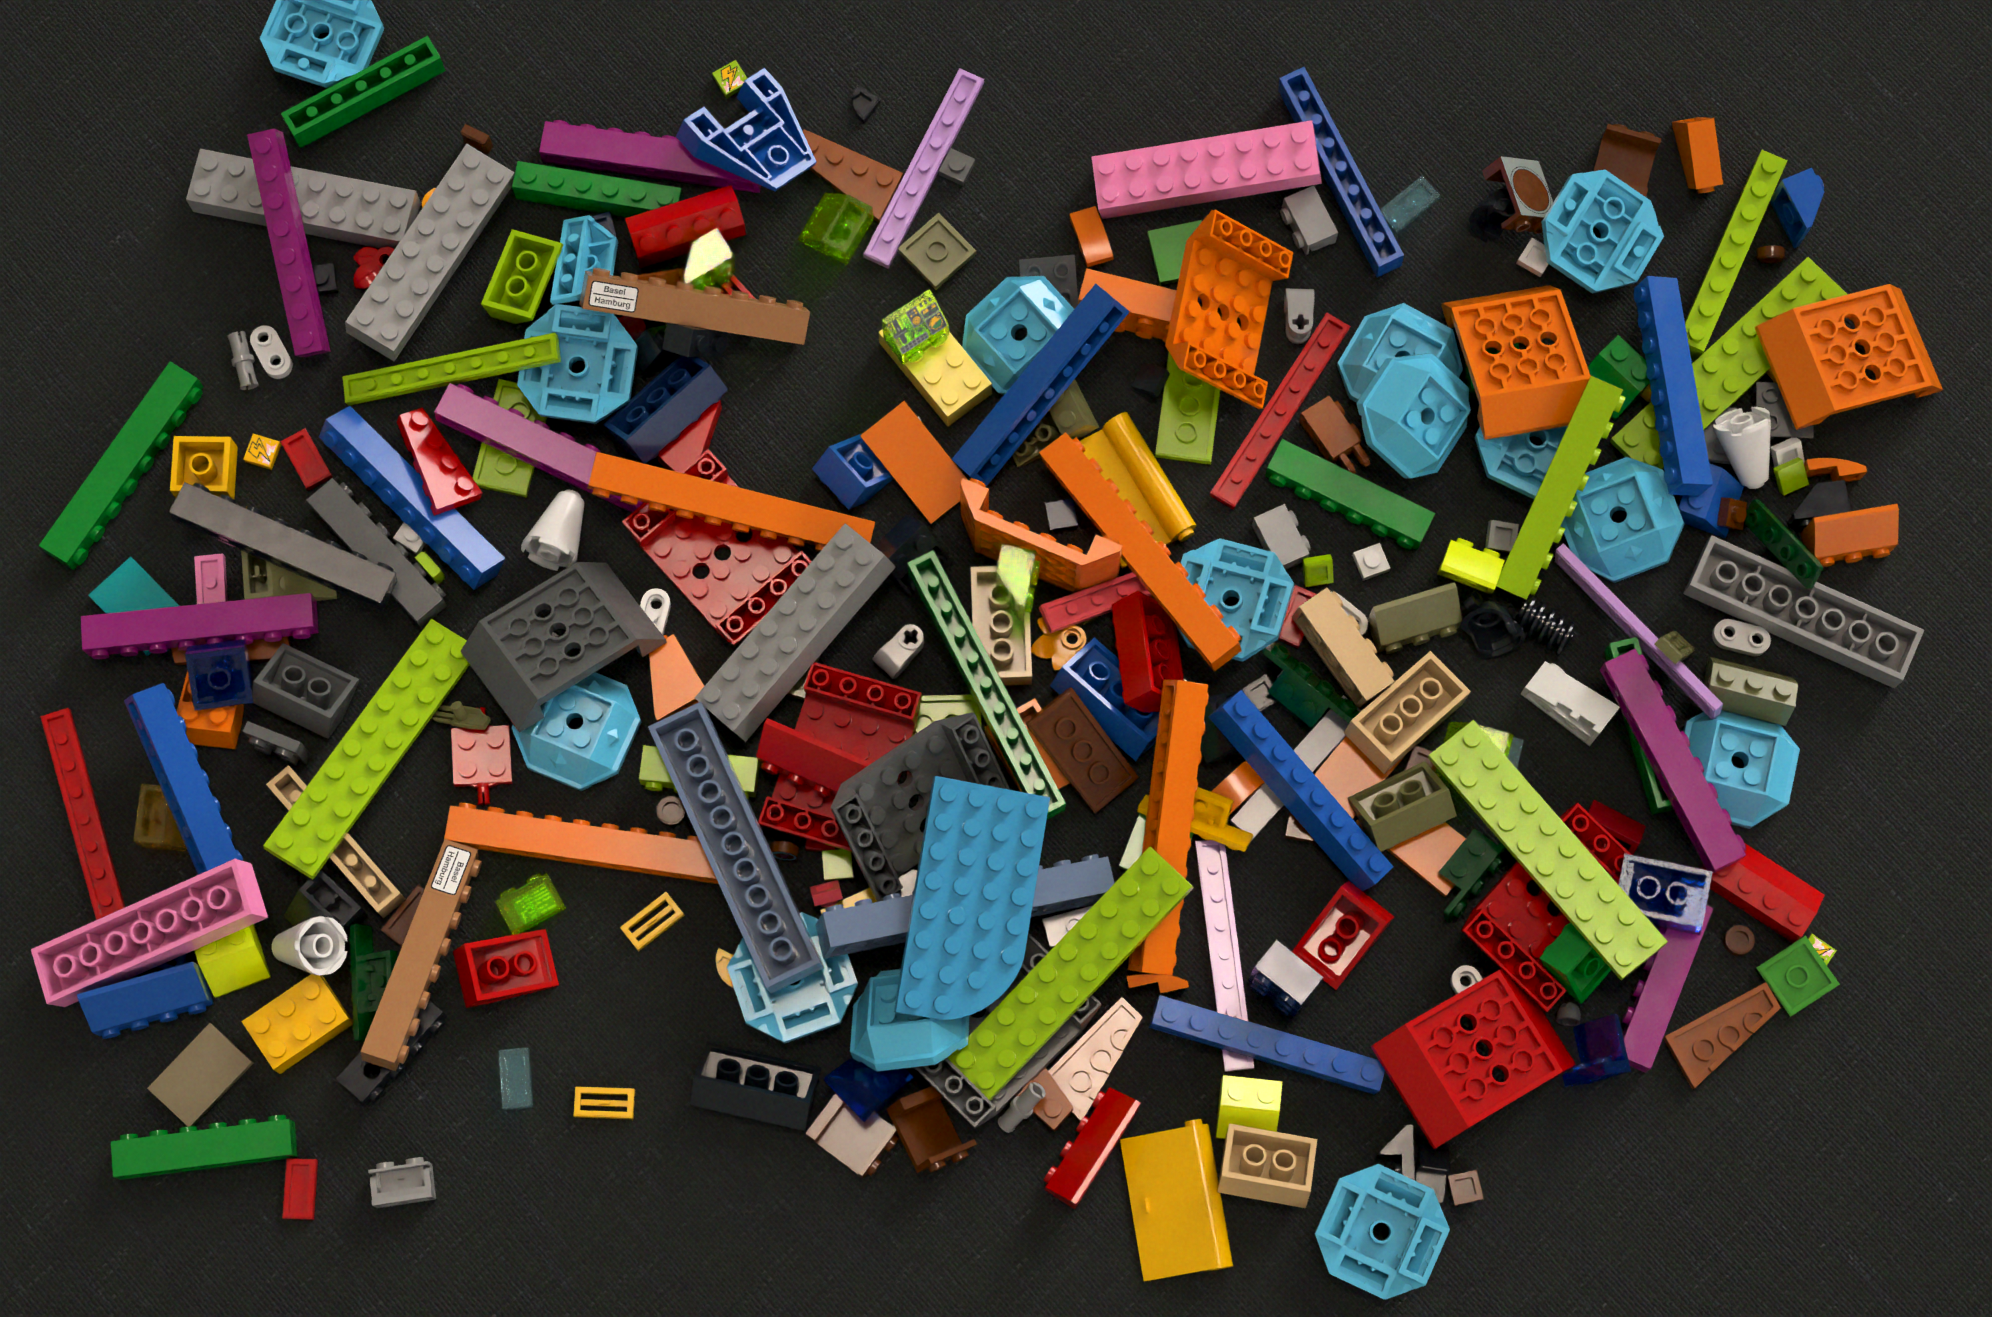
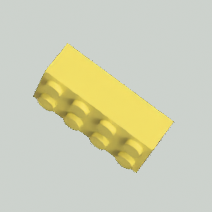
M921 300L912 308L916 306L924 321L922 324L914 328L906 312L895 320L898 321L901 329L907 328L908 331L904 334L907 343L924 332H927L929 338L902 354L900 348L906 344L902 343L900 337L897 339L893 337L897 332L891 322L889 327L886 326L878 332L879 343L948 427L992 394V383L946 327L934 335L931 334L925 322L926 319L921 314V311L928 307V305H925L924 300ZM920 327L926 329H922V332H919V334H917L918 332H916L918 328L920 329Z

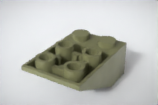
M1075 379L1013 453L1012 457L1017 467H1022L1041 458L1039 452L1065 432L1071 439L1077 437L1079 440L1099 428Z
M241 550L245 600L312 593L317 601L337 599V592Z

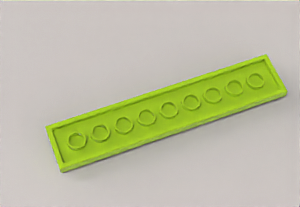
M1809 257L1692 363L1703 430L1707 429L1724 411L1771 369L1755 330L1757 325L1796 307L1848 295ZM1650 402L1611 438L1610 443L1625 457L1660 469L1664 468L1663 458L1660 455L1659 435L1655 427L1654 405Z
M433 619L428 622L263 846L266 851L312 880L316 877L470 666L461 654V649L467 640Z
M1474 720L1429 754V760L1621 981L1667 944L1668 941Z
M1150 846L969 1035L968 1045L960 1050L956 1049L948 1059L991 1101L1194 887Z

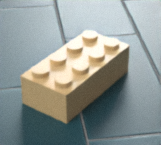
M1028 565L971 567L972 625L1004 685H1031L1032 661Z
M1325 588L1299 606L1291 618L1299 629L1302 630L1304 636L1349 699L1360 709L1382 694L1395 682L1392 678L1394 674L1386 662L1381 663L1375 655L1377 650L1374 644L1368 638L1364 639L1358 631L1360 626L1352 615L1347 616L1342 609L1343 602L1334 591L1331 593L1328 588Z
M1429 651L1354 717L1344 731V734L1385 774L1464 703L1471 691Z

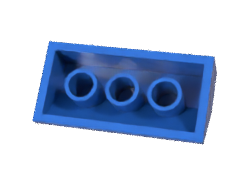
M1094 637L1061 667L1050 686L1059 694L1069 687L1073 688L1108 737L1131 758L1137 761L1156 742L1160 712H1141L1125 704L1122 696L1123 687L1119 672V658Z
M194 962L77 994L78 1001L92 1033L102 1036L103 1039L120 1035V1030L131 1028L132 1031L149 1027V1022L159 1019L160 1022L173 1021L178 1018L177 1014L189 1012V1014L201 1013L206 1011V1006L214 1004L210 987L201 968Z

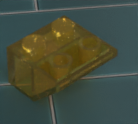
M141 784L133 841L141 848L188 851L160 785Z

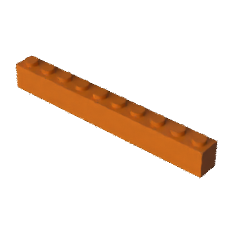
M1065 432L1039 452L1043 463L1100 533L1111 536L1119 541V544L1123 546L1122 560L1215 672L1242 651L1238 642L1241 640L1240 635L1232 626L1227 628L1221 621L1224 617L1214 604L1209 606L1204 600L1206 594L1197 583L1192 585L1186 577L1189 574L1180 562L1174 564L1168 557L1171 555V552L1162 541L1157 543L1151 536L1154 532L1145 520L1140 522L1134 514L1137 511L1128 499L1121 500L1117 495L1120 491L1116 484L1110 478L1108 480L1103 478L1100 474L1103 471L1093 457L1089 460L1083 452L1086 449L1078 438L1071 439Z
M600 452L595 454L587 487L593 490V495L609 498L610 494L620 496V501L627 504L637 505L638 501L648 503V508L655 511L665 512L666 508L676 510V515L683 518L693 519V516L696 515L704 517V522L711 525L721 526V522L732 524V529L739 532L749 533V529L760 531V536L767 539L776 540L777 536L788 538L787 543L801 547H804L805 543L816 545L815 550L821 551L845 523L870 543L875 525L874 521Z
M1164 680L1142 854L1151 846L1186 879L1187 853L1191 846L1190 828L1194 819V796L1198 789L1197 772L1202 757L1200 750L1201 739L1205 731V707L1209 700L1208 684L1182 680ZM1184 899L1129 955L1128 970L1173 975V968L1177 960L1175 954L1176 942L1180 934V910L1183 907Z
M459 803V807L450 806L444 839L468 847L719 884L697 836H688L687 840L676 838V834L669 832H659L658 836L647 834L648 831L641 828H630V831L619 830V826L603 823L601 827L590 826L589 821L574 819L573 823L561 822L562 818L552 815H545L544 819L533 818L532 813L525 811H516V815L506 814L504 809L497 807H488L487 811L478 810L476 805L469 803Z

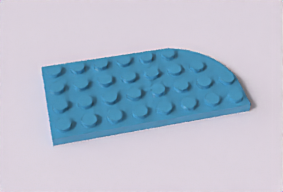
M933 777L894 1012L937 1020L962 1018L986 1008L1010 987L1024 960L1050 797L945 777Z

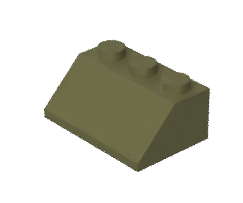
M1453 582L1374 606L1368 617V626L1377 652L1386 651L1387 654H1391L1403 649L1402 645L1413 642V645L1417 646L1430 640L1429 637L1440 634V637H1447L1455 634L1462 621L1457 586Z
M1708 657L1704 685L1723 703L1722 710L1786 726L1796 706L1798 683L1793 677Z
M1425 761L1348 797L1349 803L1365 834L1381 852L1457 816L1448 787Z

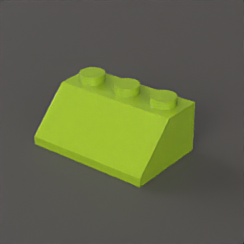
M512 229L481 302V305L493 318L514 324L532 321L564 245L560 242Z

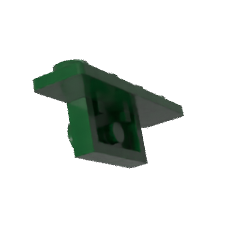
M1759 499L1752 500L1746 512L1744 524L1806 589H1812L1823 570L1821 562Z
M1273 642L1262 651L1264 655L1284 670L1267 692L1311 728L1328 708L1332 709L1347 723H1350L1360 713L1357 710V706L1351 700L1339 696L1329 682L1317 678L1307 664L1295 660L1285 646Z
M1475 828L1439 871L1441 878L1460 891L1444 910V919L1447 922H1450L1453 917L1459 918L1467 908L1466 901L1471 895L1476 897L1485 886V878L1489 873L1494 875L1503 864L1502 858L1508 852L1501 842L1499 845H1496Z
M352 924L350 925L349 937L351 946L350 972L352 975L351 1000L353 1003L352 1029L354 1040L365 1042L397 961V951L387 950L373 953L372 927Z

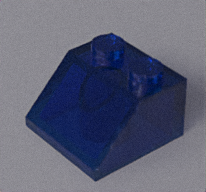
M246 639L187 647L185 657L194 711L253 703L251 668Z
M851 1057L823 1080L863 1122H866L894 1100L912 1080L913 1076L905 1068L875 1071L863 1062H859Z

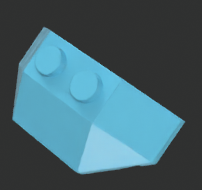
M590 215L563 221L560 243L564 246L556 263L550 299L552 305L580 301L585 271L593 272V268L609 270L610 275L614 273L618 240Z

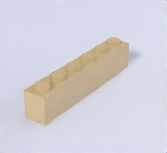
M289 765L266 784L288 810L291 809L307 787ZM347 833L330 858L372 907L385 918L406 899L350 834Z

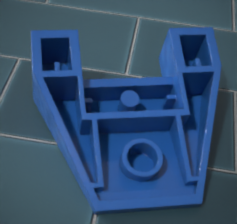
M765 68L744 80L738 93L737 99L750 112L749 114L724 129L709 111L702 107L683 120L676 136L693 157L773 191H777L816 164L815 157L783 88Z

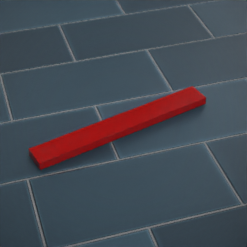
M1329 313L1325 314L1210 492L1211 497L1229 508L1235 509L1351 326Z
M65 708L40 717L96 920L125 908L72 712L69 708Z

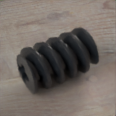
M1533 596L1526 601L1514 620L1515 622L1519 620V625L1523 629L1529 627V637L1539 633L1537 641L1539 644L1548 639V650L1557 645L1556 655L1559 656L1574 635L1573 629L1575 624L1571 622L1563 626L1565 620L1563 615L1554 620V609L1545 614L1546 604L1544 603L1534 607L1536 598Z

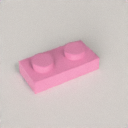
M224 554L194 556L197 604L228 601Z

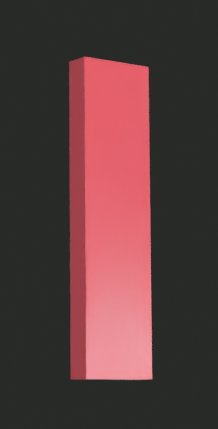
M1132 572L1042 604L1039 610L1051 634L1112 612L1111 604L1136 591H1140L1149 597H1152V595Z

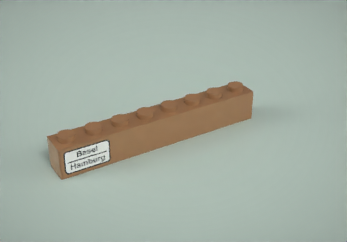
M593 268V272L585 271L579 303L582 309L802 345L805 342L810 311L803 307V303L799 301L787 300L786 304L777 303L776 298L760 295L759 299L748 298V293L732 291V295L722 294L721 289L705 286L704 290L693 289V284L686 282H677V285L674 286L665 284L666 280L661 278L649 277V281L638 280V275L622 272L621 277L610 275L609 270Z
M444 839L361 1049L363 1061L393 1071L397 1070L399 1063H405L410 1048L406 1044L410 1036L414 1037L420 1024L417 1016L420 1009H426L431 993L427 992L431 982L435 983L441 970L438 962L441 955L446 956L450 948L451 939H448L451 929L456 930L459 925L461 913L458 911L461 903L466 904L469 899L472 887L468 885L471 878L477 877L480 871L482 861L478 858V849Z

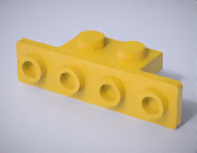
M1198 787L1194 796V819L1191 823L1190 832L1199 835L1205 840H1213L1226 845L1232 850L1243 852L1246 851L1253 838L1252 833L1227 824L1234 800ZM1149 795L1144 796L1137 809L1138 813L1144 814L1146 817Z

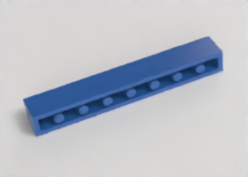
M1305 67L1279 78L1278 91L1294 122H1313L1320 171L1376 277L1401 267L1404 254Z
M1647 276L1634 288V301L1637 304L1638 325L1641 328L1643 340L1642 350L1646 357V374L1650 381L1651 403L1654 405L1656 417L1655 427L1660 440V455L1663 458L1665 470L1664 480L1667 484L1669 495L1699 496L1710 488L1713 482L1677 278Z
M1095 283L952 460L971 478L977 479L987 486L1130 311Z
M351 406L325 420L319 435L324 444L346 466L350 467L362 479L363 483L369 486L473 590L498 575L505 557L456 509L434 516L430 508L432 505L429 496L425 495L422 488L423 480L421 475Z
M162 683L129 696L124 702L198 875L233 859L243 861L242 855L238 850H235L231 841V829L223 822L219 813L221 811L219 801L210 792L208 787L209 778L203 769L201 770L199 766L197 750L194 744L190 743L185 733L186 724L183 718L178 716L174 707L175 699L172 692Z
M1242 690L1227 699L1208 716L1352 884L1361 891H1364L1375 885L1394 867Z
M1161 995L1156 999L1148 1027L1371 1094H1376L1380 1091L1385 1069L1377 1059Z

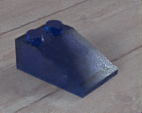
M1624 854L1618 885L1652 924L1671 930L1696 935L1701 934L1713 871Z

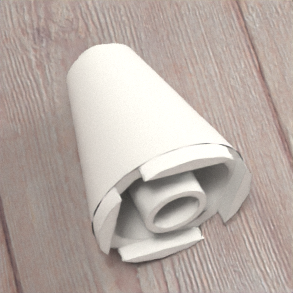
M1751 407L1752 412L1743 413L1742 408L1719 416L1715 420L1716 425L1713 424L1714 432L1741 485L1747 486L1749 489H1756L1762 487L1764 482L1769 479L1770 412L1765 408Z
M573 490L559 492L523 540L521 550L524 552L526 549L529 552L528 558L534 563L558 571L559 566L568 568L577 562L584 511V500L578 492Z
M316 916L278 934L272 942V953L279 961L310 974L327 975L335 972L343 964L347 955V951H345L347 935L341 924L333 918Z

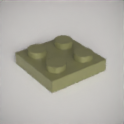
M937 213L898 248V253L937 290L976 255V250L940 213Z

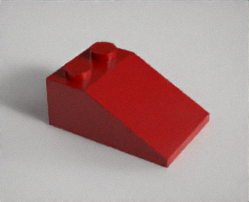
M1348 881L1339 888L1292 952L1323 976V980L1337 990L1394 919V916Z
M546 929L466 943L453 951L466 1008L494 1003L559 985Z

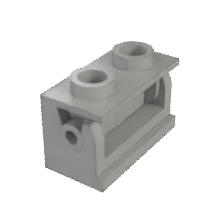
M1314 185L1284 198L1282 209L1280 210L1281 217L1286 225L1290 224L1294 232L1292 237L1298 249L1302 248L1305 255H1308L1309 249L1315 251L1329 244L1336 243L1338 231Z
M1285 504L1254 517L1252 527L1263 549L1275 552L1283 567L1287 570L1302 562L1301 559L1308 558L1311 547L1306 536H1300L1296 528L1298 520L1292 510L1288 511Z
M423 1157L406 1159L405 1165L394 1166V1162L376 1164V1169L368 1170V1173L372 1175L370 1177L372 1206L376 1208L436 1199L433 1166L428 1161L424 1162Z

